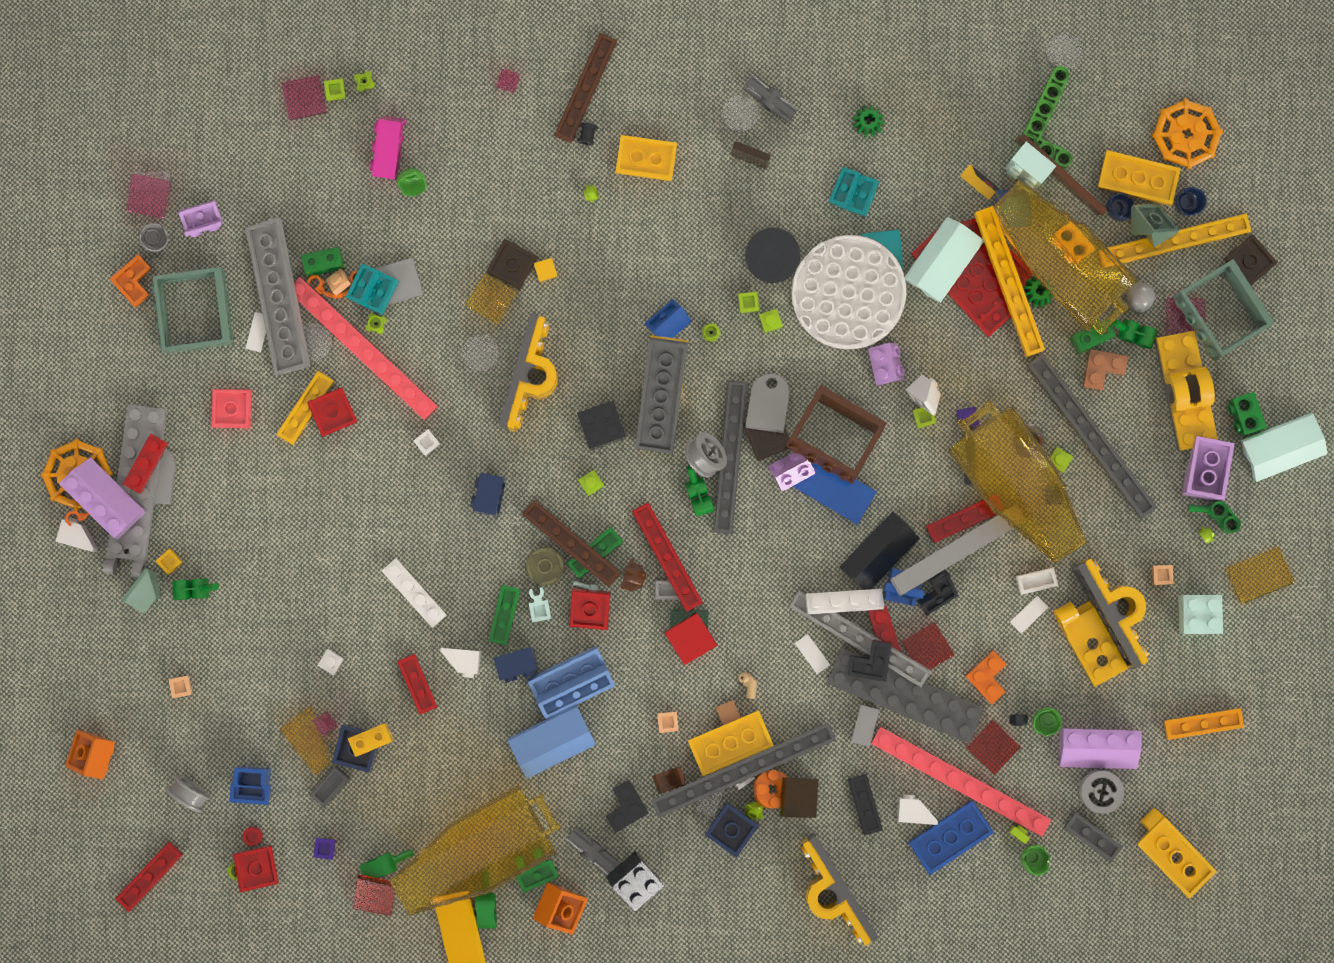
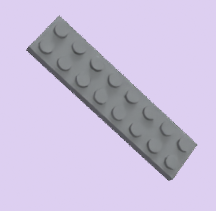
M274 218L245 227L274 375L279 376L311 367L281 218Z

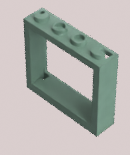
M1234 259L1173 296L1176 306L1182 310L1187 323L1195 330L1196 337L1203 343L1207 354L1214 361L1275 324ZM1221 273L1224 274L1257 328L1221 349L1187 294Z
M222 267L153 276L151 289L155 293L156 298L153 301V307L158 315L155 324L157 331H160L158 343L162 352L169 354L234 345L226 275ZM215 277L222 339L171 346L163 284Z

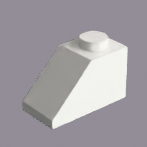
M921 375L906 391L917 405L931 415L936 414L941 395L936 388L938 384L933 378L930 377L928 379Z
M69 517L68 520L71 523V526H69L62 519L56 542L91 552L98 551L85 525L80 524L78 519Z
M441 648L440 652L458 673H463L462 677L474 678V674H479L481 651Z
M903 794V797H898V822L938 825L937 819L919 799L915 798V795Z

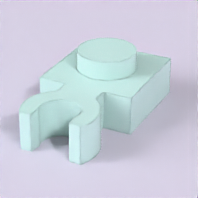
M540 587V594L538 596H535L533 590L530 589L529 595L534 599V603H529L532 622L552 619L548 600L542 601L544 589Z

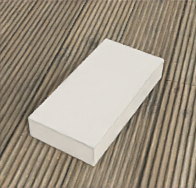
M1054 567L1015 576L1020 595L1058 586Z

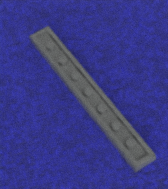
M728 381L722 446L726 452L727 464L725 468L719 470L713 533L733 534L747 382Z

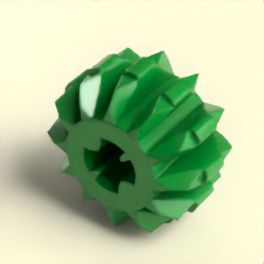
M865 105L862 106V111L856 110L858 116H853V121L856 122L853 124V128H859L858 134H861L862 131L865 132L864 137H867L868 133L875 137V131L880 133L882 131L881 127L885 125V122L882 121L885 117L884 114L878 115L880 108L874 111L873 105H870L869 110ZM867 118L871 119V124H866Z
M1033 276L1031 280L1027 279L1025 281L1026 286H1023V290L1026 292L1028 304L1032 302V308L1037 307V305L1039 308H1043L1045 304L1048 305L1051 302L1050 298H1053L1054 294L1050 291L1054 289V286L1048 285L1050 280L1044 282V276L1039 278Z

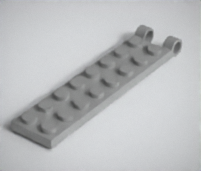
M128 405L117 484L146 512L119 539L109 535L107 556L103 566L104 574H116L118 558L135 560L132 566V577L138 578L143 570L146 569L160 460L141 494L122 484L148 436L153 434L163 440L167 416L166 409ZM125 549H129L128 554L125 553Z

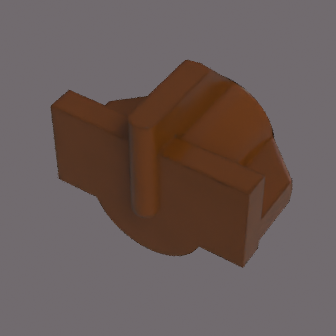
M630 559L628 567H625L621 589L635 591L643 587L646 572L641 565L634 563V559Z

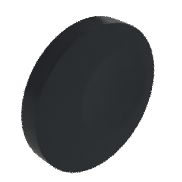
M775 227L765 228L755 233L749 240L745 250V262L751 274L757 279L767 283H779L791 277L796 271L800 262V248L796 239L786 230Z

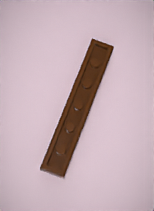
M602 33L599 34L556 129L555 137L572 144L617 44L616 39Z
M1024 134L1016 137L1014 141L1022 147L1025 142H1028L1055 164L1056 167L1051 174L1093 213L1103 215L1107 211L1105 206L1028 136Z
M535 500L522 513L526 519L608 588L621 575L618 569Z

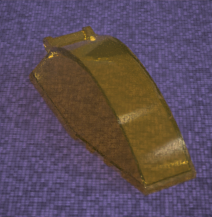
M1019 180L993 206L1004 234L1020 260L1042 287L1087 332L1093 326L1099 334L1104 335L1108 331L1107 328L1118 316L1129 309L1120 296L1138 281L1137 278L1086 224L1077 222L1070 217L1071 214L1066 211L1062 212L1054 206L1055 203L1046 201L1039 196L1040 193ZM1114 304L1116 306L1114 311L1101 322L1099 318Z
M989 400L985 403L984 407L966 419L957 421L965 435L949 448V452L997 516L1000 515L1008 522L1007 524L1010 527H1014L1022 534L1023 538L1032 542L1036 549L1054 564L1087 544L1059 470L1013 407L998 412L994 404ZM990 412L993 417L973 430H970L968 427Z
M517 785L445 827L390 880L407 914L410 916L454 902L488 894L556 855L548 835L560 829L561 826L559 823H556L543 800V793L528 801ZM537 803L550 826L549 829H544L531 806L532 804Z

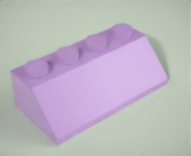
M89 458L73 469L59 483L115 539H119L146 512L92 458Z
M1061 728L1059 767L1137 769L1141 754L1142 731Z

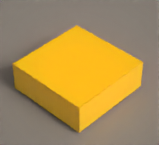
M552 258L534 263L539 282L558 277Z
M171 548L155 561L167 575L172 574L183 563Z

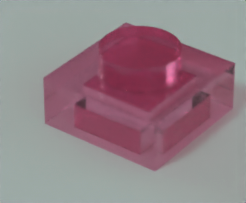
M501 69L496 88L515 94L520 74Z
M328 711L313 720L317 730L323 737L338 728V725Z

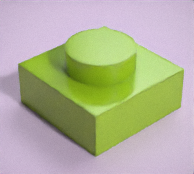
M343 78L324 81L327 101L346 99Z
M757 291L738 294L740 314L759 311Z
M777 309L759 314L764 333L783 328Z
M922 407L912 410L918 429L937 423L935 416Z
M1055 447L1046 464L1064 473L1073 456Z
M595 470L578 480L588 496L604 487Z
M1011 825L1007 830L1024 844L1030 839L1026 835L1028 831L1020 825L1017 827Z

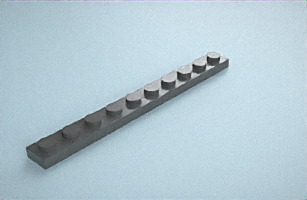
M1041 354L1026 366L1139 518L1143 519L1158 507L1045 355Z
M826 723L651 800L659 819L834 742L836 738L829 723Z

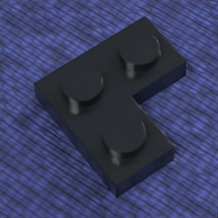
M946 569L929 579L934 591L924 595L923 599L918 600L926 616L959 596Z
M872 640L870 658L851 655L848 675L886 682L892 643Z
M630 779L613 789L622 806L606 815V818L616 833L649 813Z

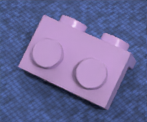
M216 200L179 210L178 212L185 230V236L196 237L205 230H209V232L218 230L223 223Z
M886 343L868 348L876 386L904 380L905 371L900 362V349L896 343Z
M793 452L768 466L782 491L815 474L811 462L807 461L804 456Z

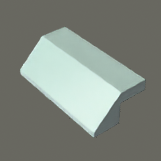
M947 217L906 274V282L920 288L927 297L941 303L984 240L962 223Z
M1313 413L1306 414L1241 440L1243 454L1251 463L1253 478L1256 482L1327 454L1325 438Z

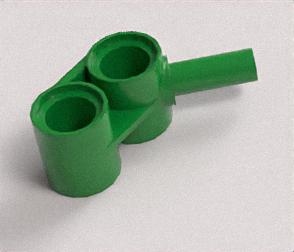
M1116 318L1111 320V325L1119 329L1118 339L1134 343L1146 349H1152L1157 329L1145 325L1139 327V323L1128 319H1123V322Z
M688 465L686 469L690 480L685 483V487L691 499L696 517L713 512L714 507L710 496L707 494L708 490L703 477L698 478L694 469Z
M1216 501L1207 505L1188 504V512L1207 513L1211 519L1216 521L1220 530L1225 534L1235 533L1241 527L1239 518L1222 501ZM1215 505L1221 508L1220 515L1214 513ZM1228 520L1234 523L1232 530H1229L1226 526Z
M208 578L191 579V581H172L173 600L209 598V591L219 589L217 583L209 584Z
M411 849L396 856L388 852L358 867L367 884L398 870L397 863L412 857L414 854Z
M489 873L482 874V892L475 894L476 924L478 929H496L497 927L496 894L490 892Z

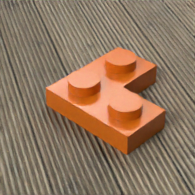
M138 254L114 274L110 280L127 300L137 308L150 297L138 281L148 274L152 268Z
M992 650L965 675L968 681L991 705L1006 692L993 677L1007 664Z

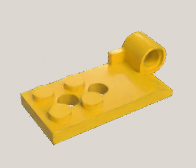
M1070 601L1053 610L1060 628L1093 687L1128 669L1090 601L1077 608ZM1090 638H1094L1097 641L1095 649H1090L1087 646V641ZM1100 655L1105 656L1107 659L1104 666L1097 664V657Z
M1153 808L1140 820L1141 824L1149 832L1136 844L1182 893L1190 899L1217 871L1166 817ZM1179 852L1180 860L1173 862L1172 855ZM1188 866H1192L1193 873L1186 876L1185 869Z

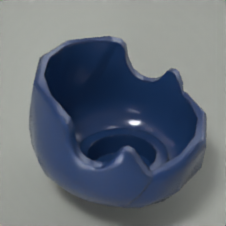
M1187 187L1181 190L1175 198L1177 210L1186 216H1194L1203 212L1207 204L1205 193L1196 187Z
M1124 193L1112 195L1106 205L1108 215L1113 220L1119 222L1131 219V207L1134 205V200Z

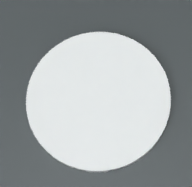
M837 236L818 244L800 262L792 283L793 307L801 325L819 342L838 349H859L872 345L884 338L898 323L906 303V280L897 259L882 244L863 236Z

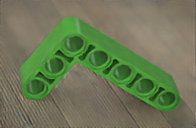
M1058 66L1050 75L1023 135L1028 136L1041 149H1047L1050 154L1049 156L1065 170L1072 162V154L1041 138L1070 76L1066 67ZM1055 74H1062L1064 80H1058L1055 77ZM1053 90L1056 93V97H1050L1047 91ZM1045 107L1048 110V114H1042L1039 108ZM1031 125H1039L1040 131H1034ZM1058 157H1064L1067 160V164H1061L1058 161Z

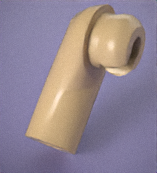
M748 672L740 673L738 680L747 688L746 698L756 699V679Z

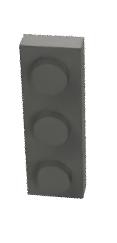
M1076 812L1072 814L1063 827L1110 862L1114 861L1123 848L1122 845Z

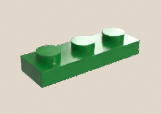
M610 527L589 546L603 558H606L624 541ZM574 558L567 563L579 579L589 572Z
M501 585L489 642L508 646L521 589Z

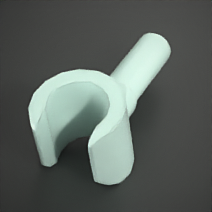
M573 582L574 586L599 591L597 585Z

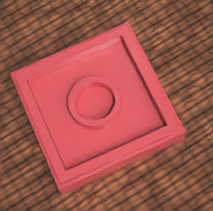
M212 389L211 427L251 428L252 390Z

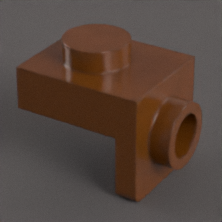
M680 767L652 776L658 794L686 785L685 774Z

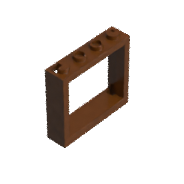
M820 385L785 446L792 449L793 453L804 456L807 461L818 464L826 472L837 475L842 481L845 480L853 484L887 423ZM817 401L874 433L854 470L797 437Z

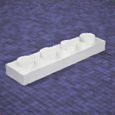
M397 558L382 570L385 576L432 628L447 616Z
M882 589L807 593L805 595L807 614L884 609Z

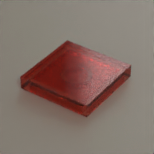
M935 622L902 641L911 659L929 670L954 656L953 651Z
M992 720L966 748L995 775L1021 747Z
M358 874L353 909L391 916L396 882Z

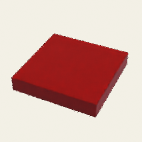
M342 387L307 402L322 437L357 423V419Z
M572 588L569 627L607 630L611 592Z
M698 612L664 632L684 665L717 646L716 641Z
M271 845L232 854L239 893L279 884Z

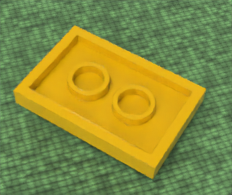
M621 135L616 174L672 181L677 143Z

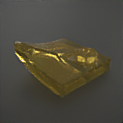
M485 273L465 306L499 325L518 292Z

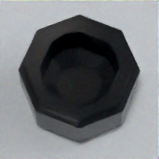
M1010 714L1009 724L1024 726L1028 724V715Z

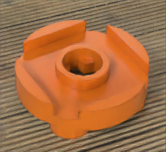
M773 769L765 771L756 777L753 783L754 798L760 806L767 809L781 807L782 778L787 777L784 773ZM769 785L776 787V793H769Z

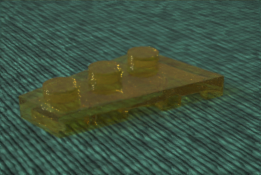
M309 706L281 728L280 731L312 772L317 775L332 762L321 736L319 725L316 722L313 708Z

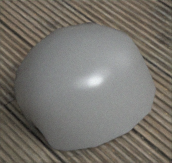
M158 223L145 225L139 233L140 244L149 252H159L169 242L166 229Z
M1144 282L1131 284L1126 292L1127 307L1136 313L1148 311L1155 301L1154 289Z

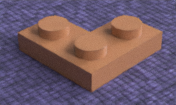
M1090 349L1083 387L1102 391L1106 373L1124 376L1128 356Z

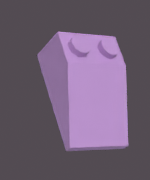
M1196 436L1186 469L1181 495L1211 501L1225 500L1235 443Z

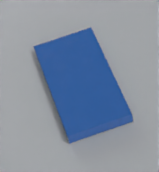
M811 463L815 474L792 487L858 525L877 491L856 479L853 484L845 480L842 481L837 475L826 472L816 463Z
M970 800L940 820L938 825L929 827L908 841V844L927 873L931 875L994 832L974 801Z

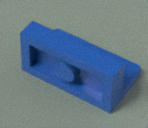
M672 299L644 324L655 336L673 338L692 320L682 306Z

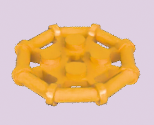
M1184 98L1181 102L1166 109L1162 108L1159 111L1160 115L1154 133H1152V138L1155 139L1164 161L1168 160L1185 166L1187 169H1192L1193 166L1210 158L1213 159L1216 156L1215 151L1221 134H1223V129L1220 128L1210 106L1206 107L1189 101L1188 98ZM1181 109L1183 110V115L1175 119L1170 116ZM1188 109L1203 114L1200 117L1188 114ZM1205 116L1212 130L1206 129V124L1202 121ZM1167 120L1170 125L1168 131L1163 133L1162 130ZM1189 130L1192 136L1186 139L1182 131ZM1213 135L1209 148L1204 145L1206 137ZM1163 138H1167L1170 141V150H1168ZM1200 149L1203 154L1191 158V153ZM1174 151H1177L1186 154V158L1174 155L1172 153Z
M74 439V441L50 450V456L43 473H41V477L45 482L52 502L56 501L79 511L82 506L75 499L72 500L61 496L66 490L60 485L61 488L56 491L51 478H57V482L60 483L73 469L88 460V458L80 455V449L93 454L90 458L94 461L98 459L101 468L110 477L113 476V472H111L103 454L104 450L101 447L97 448L79 439ZM74 449V455L66 459L61 456V454ZM56 459H58L61 463L57 473H51Z

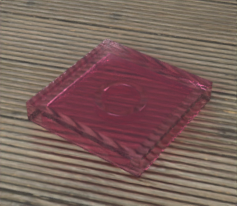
M319 75L282 83L290 121L327 113Z
M133 173L126 211L165 219L171 181Z
M1166 298V336L1194 331L1192 326L1187 323L1182 310L1176 306L1174 298ZM1189 298L1205 322V299Z

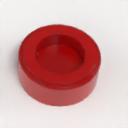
M252 826L243 832L242 838L246 845L256 846L262 841L263 833L260 828Z

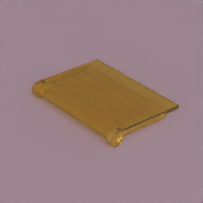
M1279 547L1225 568L1241 605L1295 583Z

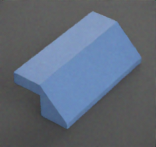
M597 646L527 679L545 719L615 686Z
M577 705L507 739L526 779L596 745Z

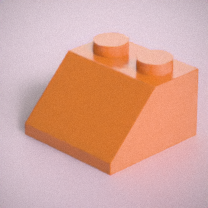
M77 729L65 767L83 776L104 780L111 755L114 752L115 742Z
M547 882L532 919L545 927L573 935L588 898L564 887Z

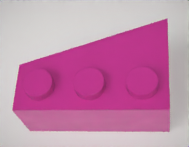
M383 116L378 119V122H375L374 133H377L376 141L372 143V152L375 153L374 160L371 159L370 162L372 176L396 179L398 177L401 160V142L404 141V136H402L403 125H406L407 119Z

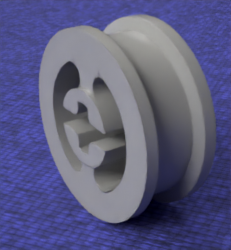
M701 432L695 439H691L685 444L684 450L687 461L699 475L709 478L715 475L716 471L726 467V452L713 435Z
M1093 770L1087 773L1079 784L1078 791L1081 802L1095 813L1107 814L1113 812L1123 801V784L1116 775L1109 771ZM1098 778H1107L1112 782L1114 789L1111 791V788L1104 783L1097 782L1093 786H1091V783ZM1103 788L1105 794L1100 795L1097 793L1098 789L1101 790ZM1091 792L1092 796L1098 800L1100 798L1102 801H1107L1110 797L1111 800L1105 805H1095L1091 802L1089 793Z
M175 775L173 777L175 781L171 787L165 789L166 793L185 807L202 813L204 810L202 806L206 800L209 801L212 798L211 795L187 778Z

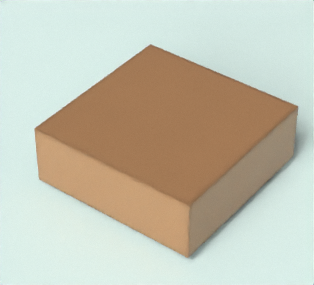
M733 700L715 707L723 725L741 718Z

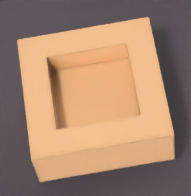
M341 268L326 279L331 291L335 295L351 285Z
M1173 565L1152 566L1153 585L1174 584Z
M189 676L169 679L172 698L193 695Z
M677 711L657 713L659 733L679 731Z

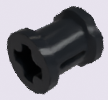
M581 123V136L577 142L587 146H594L593 138L598 126L591 123Z

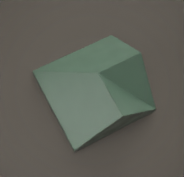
M1142 204L1131 207V235H1145L1154 248L1179 232V229L1159 204Z
M144 569L122 601L145 614L155 600L161 599L157 572L151 569Z

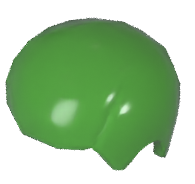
M409 168L398 174L397 185L403 195L417 196L425 192L427 188L426 179L420 170Z
M1044 707L1034 714L1032 723L1037 734L1048 737L1056 734L1061 729L1063 720L1056 709Z
M1037 844L1029 845L1021 853L1020 862L1023 869L1035 876L1043 875L1050 869L1048 866L1050 856L1044 847Z

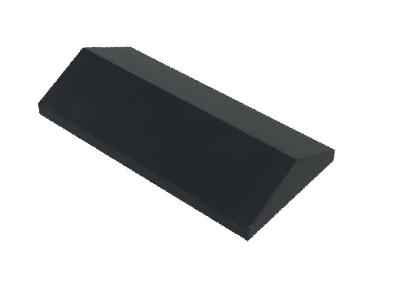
M891 512L839 567L863 590H870L920 537L894 512Z

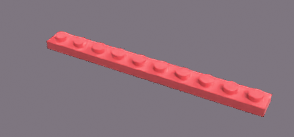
M301 277L294 282L298 302L418 415L426 420L438 408L432 400Z
M879 727L871 742L872 745L1042 837L1051 822V819L882 727Z

